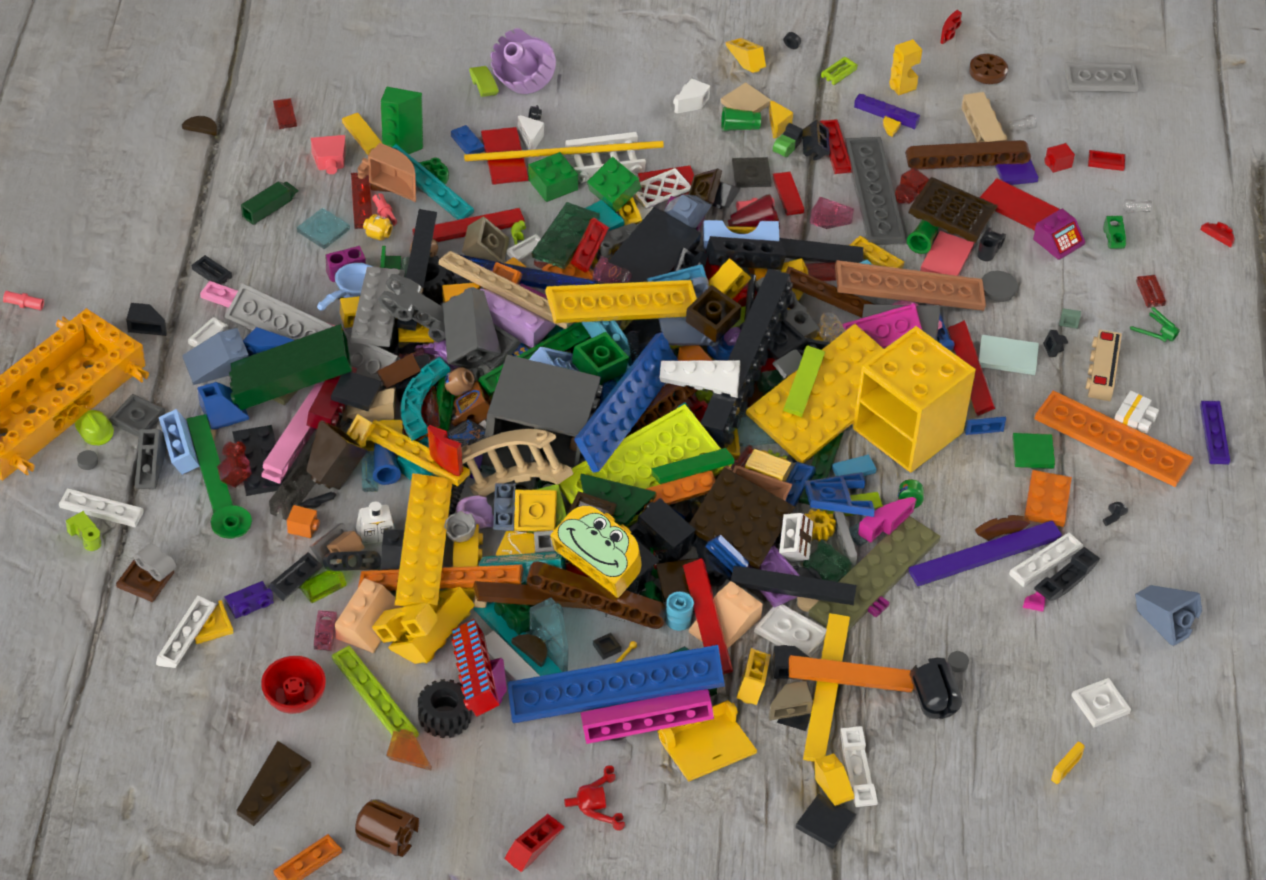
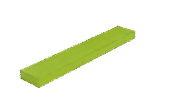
M350 645L332 654L334 663L400 746L419 736L417 729Z

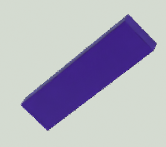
M1201 401L1200 409L1209 464L1229 465L1230 455L1221 402Z

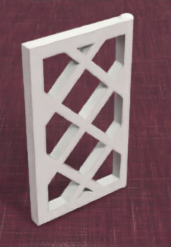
M674 168L640 182L641 187L645 188L644 193L637 192L634 196L647 209L669 200L670 196L676 197L690 191L691 185ZM673 174L677 177L676 180H675V179L666 178V177H668V176H670V175H673ZM661 181L660 186L651 185V183ZM665 182L675 184L673 189L663 186ZM678 185L686 187L682 190H677ZM648 188L658 190L657 195L647 194ZM662 191L672 193L664 197L660 196ZM645 198H650V199H655V200L652 201V202H650V203H647V202L645 201Z

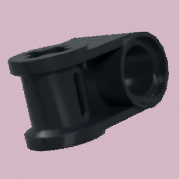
M988 227L980 240L977 253L978 258L982 261H991L1003 246L1006 234L997 233Z

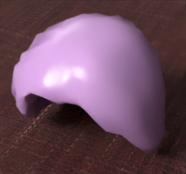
M480 495L470 496L458 502L456 513L459 511L466 514L471 513L475 523L479 524V529L493 527L494 515L492 514L491 506L486 501V497Z

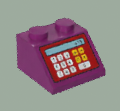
M1063 208L1036 223L1033 240L1058 260L1085 245L1084 237L1076 219Z

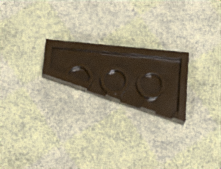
M277 741L236 810L237 815L255 826L311 768V762Z

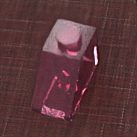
M819 197L811 210L810 224L824 229L851 224L854 208Z

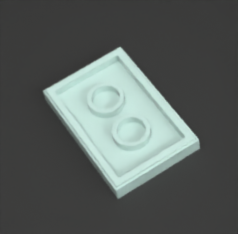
M982 335L979 351L981 367L1035 375L1039 343Z

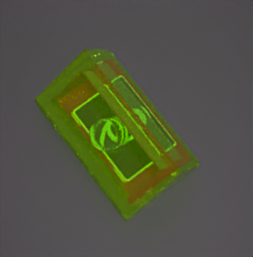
M326 570L309 579L299 589L311 603H314L345 587L347 583L343 572Z

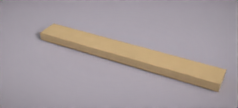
M449 251L439 259L440 266L554 323L547 299L452 251ZM554 323V324H556V325H558V326H560V327H562V328H564V329H567V328H568L570 325H572L573 323Z

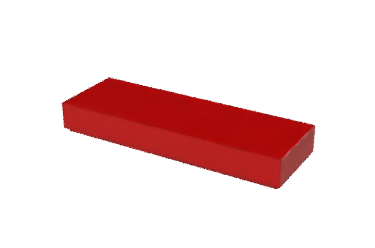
M791 172L774 173L772 178L786 216L803 214L805 208Z
M592 218L570 263L584 273L588 272L609 227L596 218Z

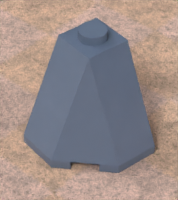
M682 194L671 200L664 211L668 215L696 229L710 209L711 204L697 196Z
M1150 585L1135 594L1137 611L1170 645L1175 646L1189 638L1192 632L1190 627L1195 617L1199 619L1202 613L1200 593Z

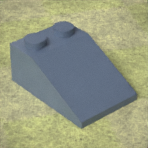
M238 328L218 332L182 355L192 383L196 385L229 376L231 363L249 357Z

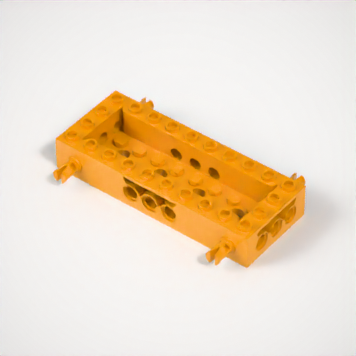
M87 308L70 321L62 316V321L58 319L56 322V327L60 328L58 331L0 375V434L7 433L5 436L0 437V479L3 481L17 469L25 475H29L28 470L33 472L35 465L28 460L73 425L88 410L94 408L132 376L141 383H143V378L148 379L149 372L142 369L145 367L143 345ZM61 387L64 388L62 391H61V390L57 391L58 388H61ZM31 410H36L34 413H28Z

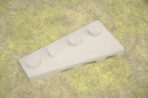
M740 360L661 361V382L684 387L686 385L694 386L698 390L708 389L713 390L717 394L727 393L731 397L738 398Z

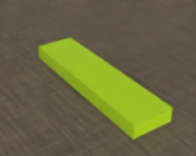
M806 346L783 411L800 417L803 416L825 351Z

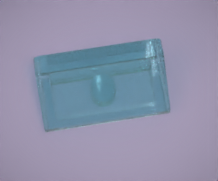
M367 450L361 459L362 491L377 492L378 483L373 479L374 456Z

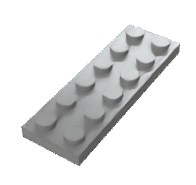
M379 267L366 268L350 343L390 347L396 317L379 304L378 299L384 291L394 293L387 287L386 281L391 274L405 277V270ZM392 281L394 284L401 286L398 281ZM384 298L386 302L394 303L390 299Z

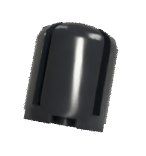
M945 658L928 659L929 663L919 668L915 665L909 675L923 714L929 719H944L954 715L960 709L963 698L951 665L946 662Z

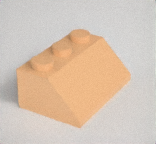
M364 578L335 623L336 639L374 653L381 643V639L375 633L372 626L385 610L401 608L402 606L395 605V597L383 585Z

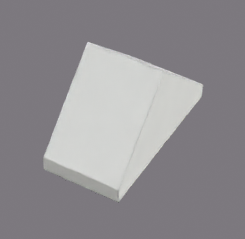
M520 115L518 116V131L528 150H535L544 137V123Z

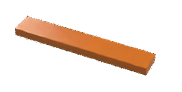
M792 655L789 657V678L912 692L913 684L909 675L911 670Z

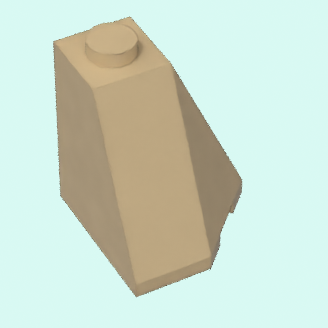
M396 387L379 391L369 411L347 405V409L343 411V421L347 422V429L350 428L357 414L371 422L373 420H395Z

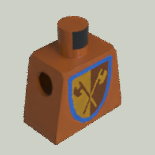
M478 381L473 384V388L470 391L460 395L454 401L457 412L452 414L451 423L455 427L467 419L472 420L476 424L487 419V413L492 400Z

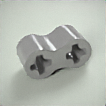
M153 543L148 544L134 555L138 566L148 571L157 581H161L176 569L174 560L169 555L160 551Z

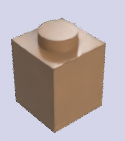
M355 531L344 532L327 545L330 552H354L365 548L361 537ZM342 559L336 560L337 563H341Z

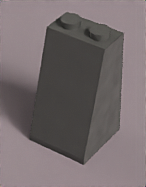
M475 287L467 288L462 294L451 297L448 302L443 304L448 364L466 369L477 368L502 354L483 290L476 289Z

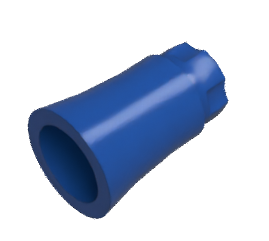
M375 443L373 479L381 485L393 484L401 477L396 453Z

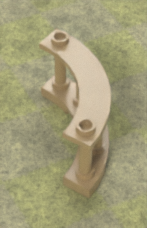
M520 429L508 431L461 447L463 464L467 463L475 479V484L470 486L474 495L485 497L495 492V483H507L513 480L515 483L531 481L533 477H540L541 480L558 485L574 473L571 467L558 462L550 445V442L556 439V436L545 430ZM517 445H528L536 462H524ZM508 446L517 466L507 469L503 467L495 449ZM543 447V450H544V452H545V454H546V456H547L549 462H548L547 460H544V458H543V456H542V454H541V452H540V450H539L540 448ZM487 452L496 472L483 478L473 458Z

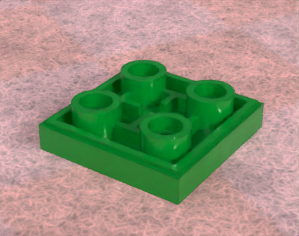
M1013 433L1012 442L1015 467L1055 468L1052 434Z

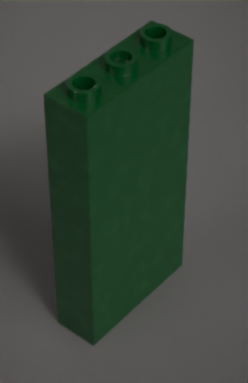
M341 324L232 362L229 376L232 381L230 382V387L233 392L231 393L233 403L238 404L240 410H244L351 372L352 366L348 339Z

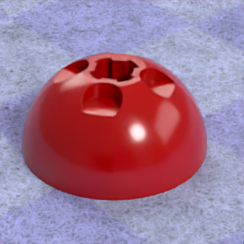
M287 656L276 660L267 667L261 679L262 691L269 704L275 709L288 714H299L313 708L323 696L326 686V677L321 666L312 659L303 656Z

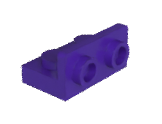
M263 581L224 596L225 602L235 619L246 616L258 609L266 608L274 603L273 591L269 588L267 589Z

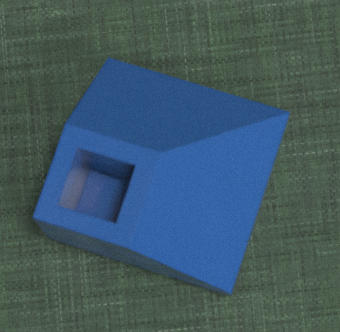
M218 382L197 387L199 404L203 413L207 416L211 429L216 430L249 420L246 409L240 410L238 404L233 403L231 387Z

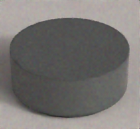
M91 450L82 451L77 456L78 466L83 470L95 468L98 464L97 454Z
M954 651L948 656L947 663L951 665L952 671L963 672L968 668L969 658L961 651Z

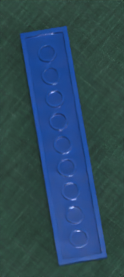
M662 332L655 334L574 438L593 473L601 470L657 396L660 389L666 384L660 381L661 361H678Z
M718 645L507 682L513 723L605 708L645 699L725 687Z

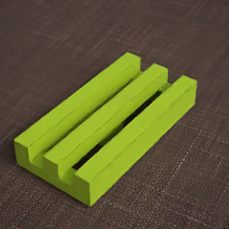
M843 57L822 71L821 77H826L828 82L832 81L831 84L835 85L856 71L858 65L847 57Z

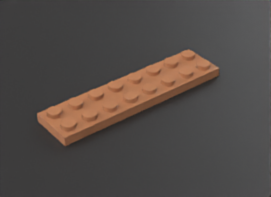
M838 260L835 264L837 292L981 311H984L986 307L982 279Z

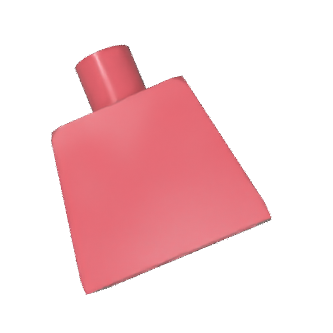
M345 135L311 138V152L318 170H326L328 174H335L337 169L344 168L346 155Z

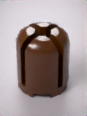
M371 799L362 807L357 815L355 833L361 841L394 856L403 857L412 847L409 842L413 832L418 833L420 822L418 817L380 799Z

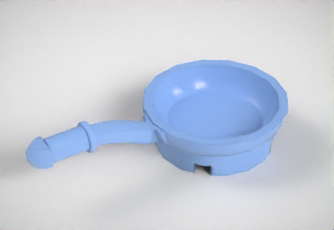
M352 263L341 267L335 274V282L340 290L328 294L324 300L318 303L317 308L323 311L337 298L360 296L366 268L372 266L364 263Z

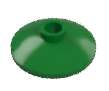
M229 505L218 509L212 515L210 523L216 535L222 538L233 539L241 537L249 531L252 525V518L245 508Z

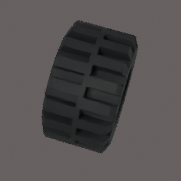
M429 256L422 295L440 305L443 302V285L457 284V279L454 272L439 265L440 258L438 256Z
M440 679V682L435 680L432 682V685L427 684L424 690H421L418 697V720L421 727H424L425 732H431V735L434 737L440 735V738H445V736L451 738L454 737V734L460 735L462 729L466 730L468 728V724L472 720V710L468 711L463 699H465V696L462 693V684L460 682L454 683V680L451 679L449 681ZM441 706H450L454 709L450 711H439L436 708Z

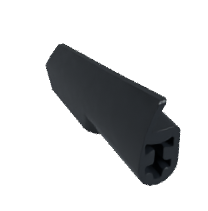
M698 500L688 505L690 512L685 517L687 523L691 522L701 505ZM694 534L692 546L696 547L698 558H702L705 562L710 584L721 586L726 579L731 581L732 572L705 547L708 542Z

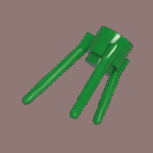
M1155 307L1151 308L1155 314L1150 312L1149 315L1163 325L1160 330L1162 335L1130 326V329L1158 338L1163 342L1167 340L1173 342L1180 332V329Z

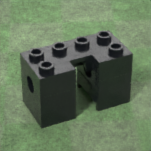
M661 498L655 503H649L645 511L638 516L637 523L629 529L631 535L638 543L642 566L640 573L626 591L639 594L645 589V583L655 581V577L651 574L654 569L653 565H656L659 559L651 553V548L664 563L678 561L691 550L695 529Z

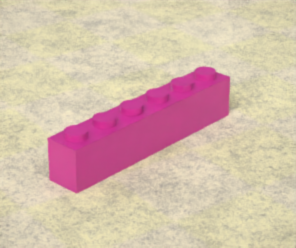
M708 689L580 712L586 744L714 719Z

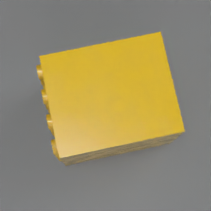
M915 326L862 365L853 429L912 473L964 432L976 369Z

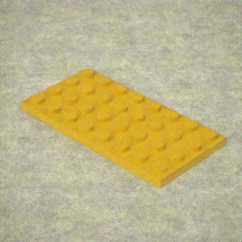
M856 324L852 325L822 349L825 351V355L802 417L783 411L797 371L746 410V415L797 462L804 464L853 424L855 420L862 365L884 350Z

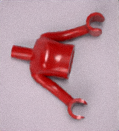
M608 765L604 768L603 777L591 784L579 787L577 797L564 799L565 807L578 806L580 811L586 816L613 824V828L620 831L625 827V822L622 821L624 818L622 813H616L613 817L594 811L606 808L604 788L601 785L605 782L612 783L616 778V775L612 774L614 767Z

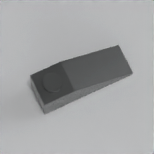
M140 429L135 481L136 489H156L166 455V442L164 434L160 429Z

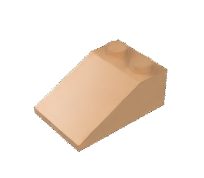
M732 581L714 597L727 649L761 619L763 606L760 601ZM696 620L690 627L689 633L702 642Z

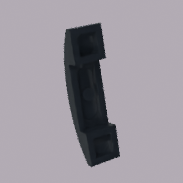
M1083 547L1072 556L1071 561L1051 578H1044L1034 587V590L1049 601L1056 600L1081 582L1100 561V557L1086 547Z

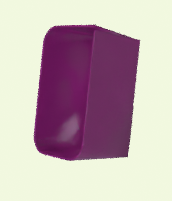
M360 246L325 255L326 273L332 282H335V274L341 267L352 263L366 264V258Z

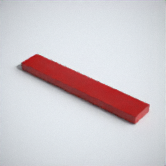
M520 208L435 224L433 239L436 242L465 237L468 225L483 216L499 230L511 228L514 223L520 220L525 222Z
M965 320L948 327L950 338L954 341L956 355L976 369L970 396L977 416L996 409Z
M701 558L683 565L690 596L694 601L693 607L703 646L718 645L724 675L733 672L705 562Z

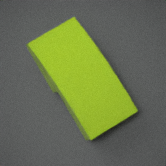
M487 66L469 68L473 84L477 85L481 97L498 94V87Z

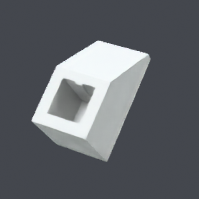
M691 78L687 84H684L680 94L675 96L673 101L675 105L674 112L683 113L702 109L709 100L710 85Z

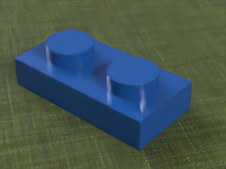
M467 125L451 131V137L465 154L484 152V145Z

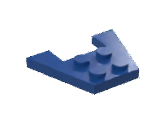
M862 472L805 482V490L810 508L874 517L875 510L872 501H851L848 488H865V479Z

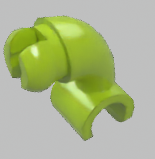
M523 220L514 223L511 228V235L515 245L518 244V240H525L521 232L526 229V224Z

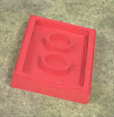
M940 231L924 259L920 271L959 276L975 242Z

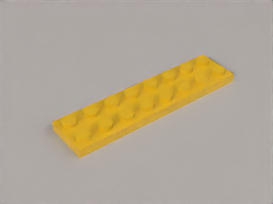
M691 280L547 286L545 290L554 323L686 317L687 308L697 299Z
M412 473L395 605L411 606L429 603L433 610L437 611L447 531L444 526L449 514L452 481L448 478Z

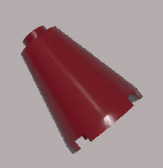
M765 195L731 214L730 219L727 220L729 227H757L760 221H779L771 195Z

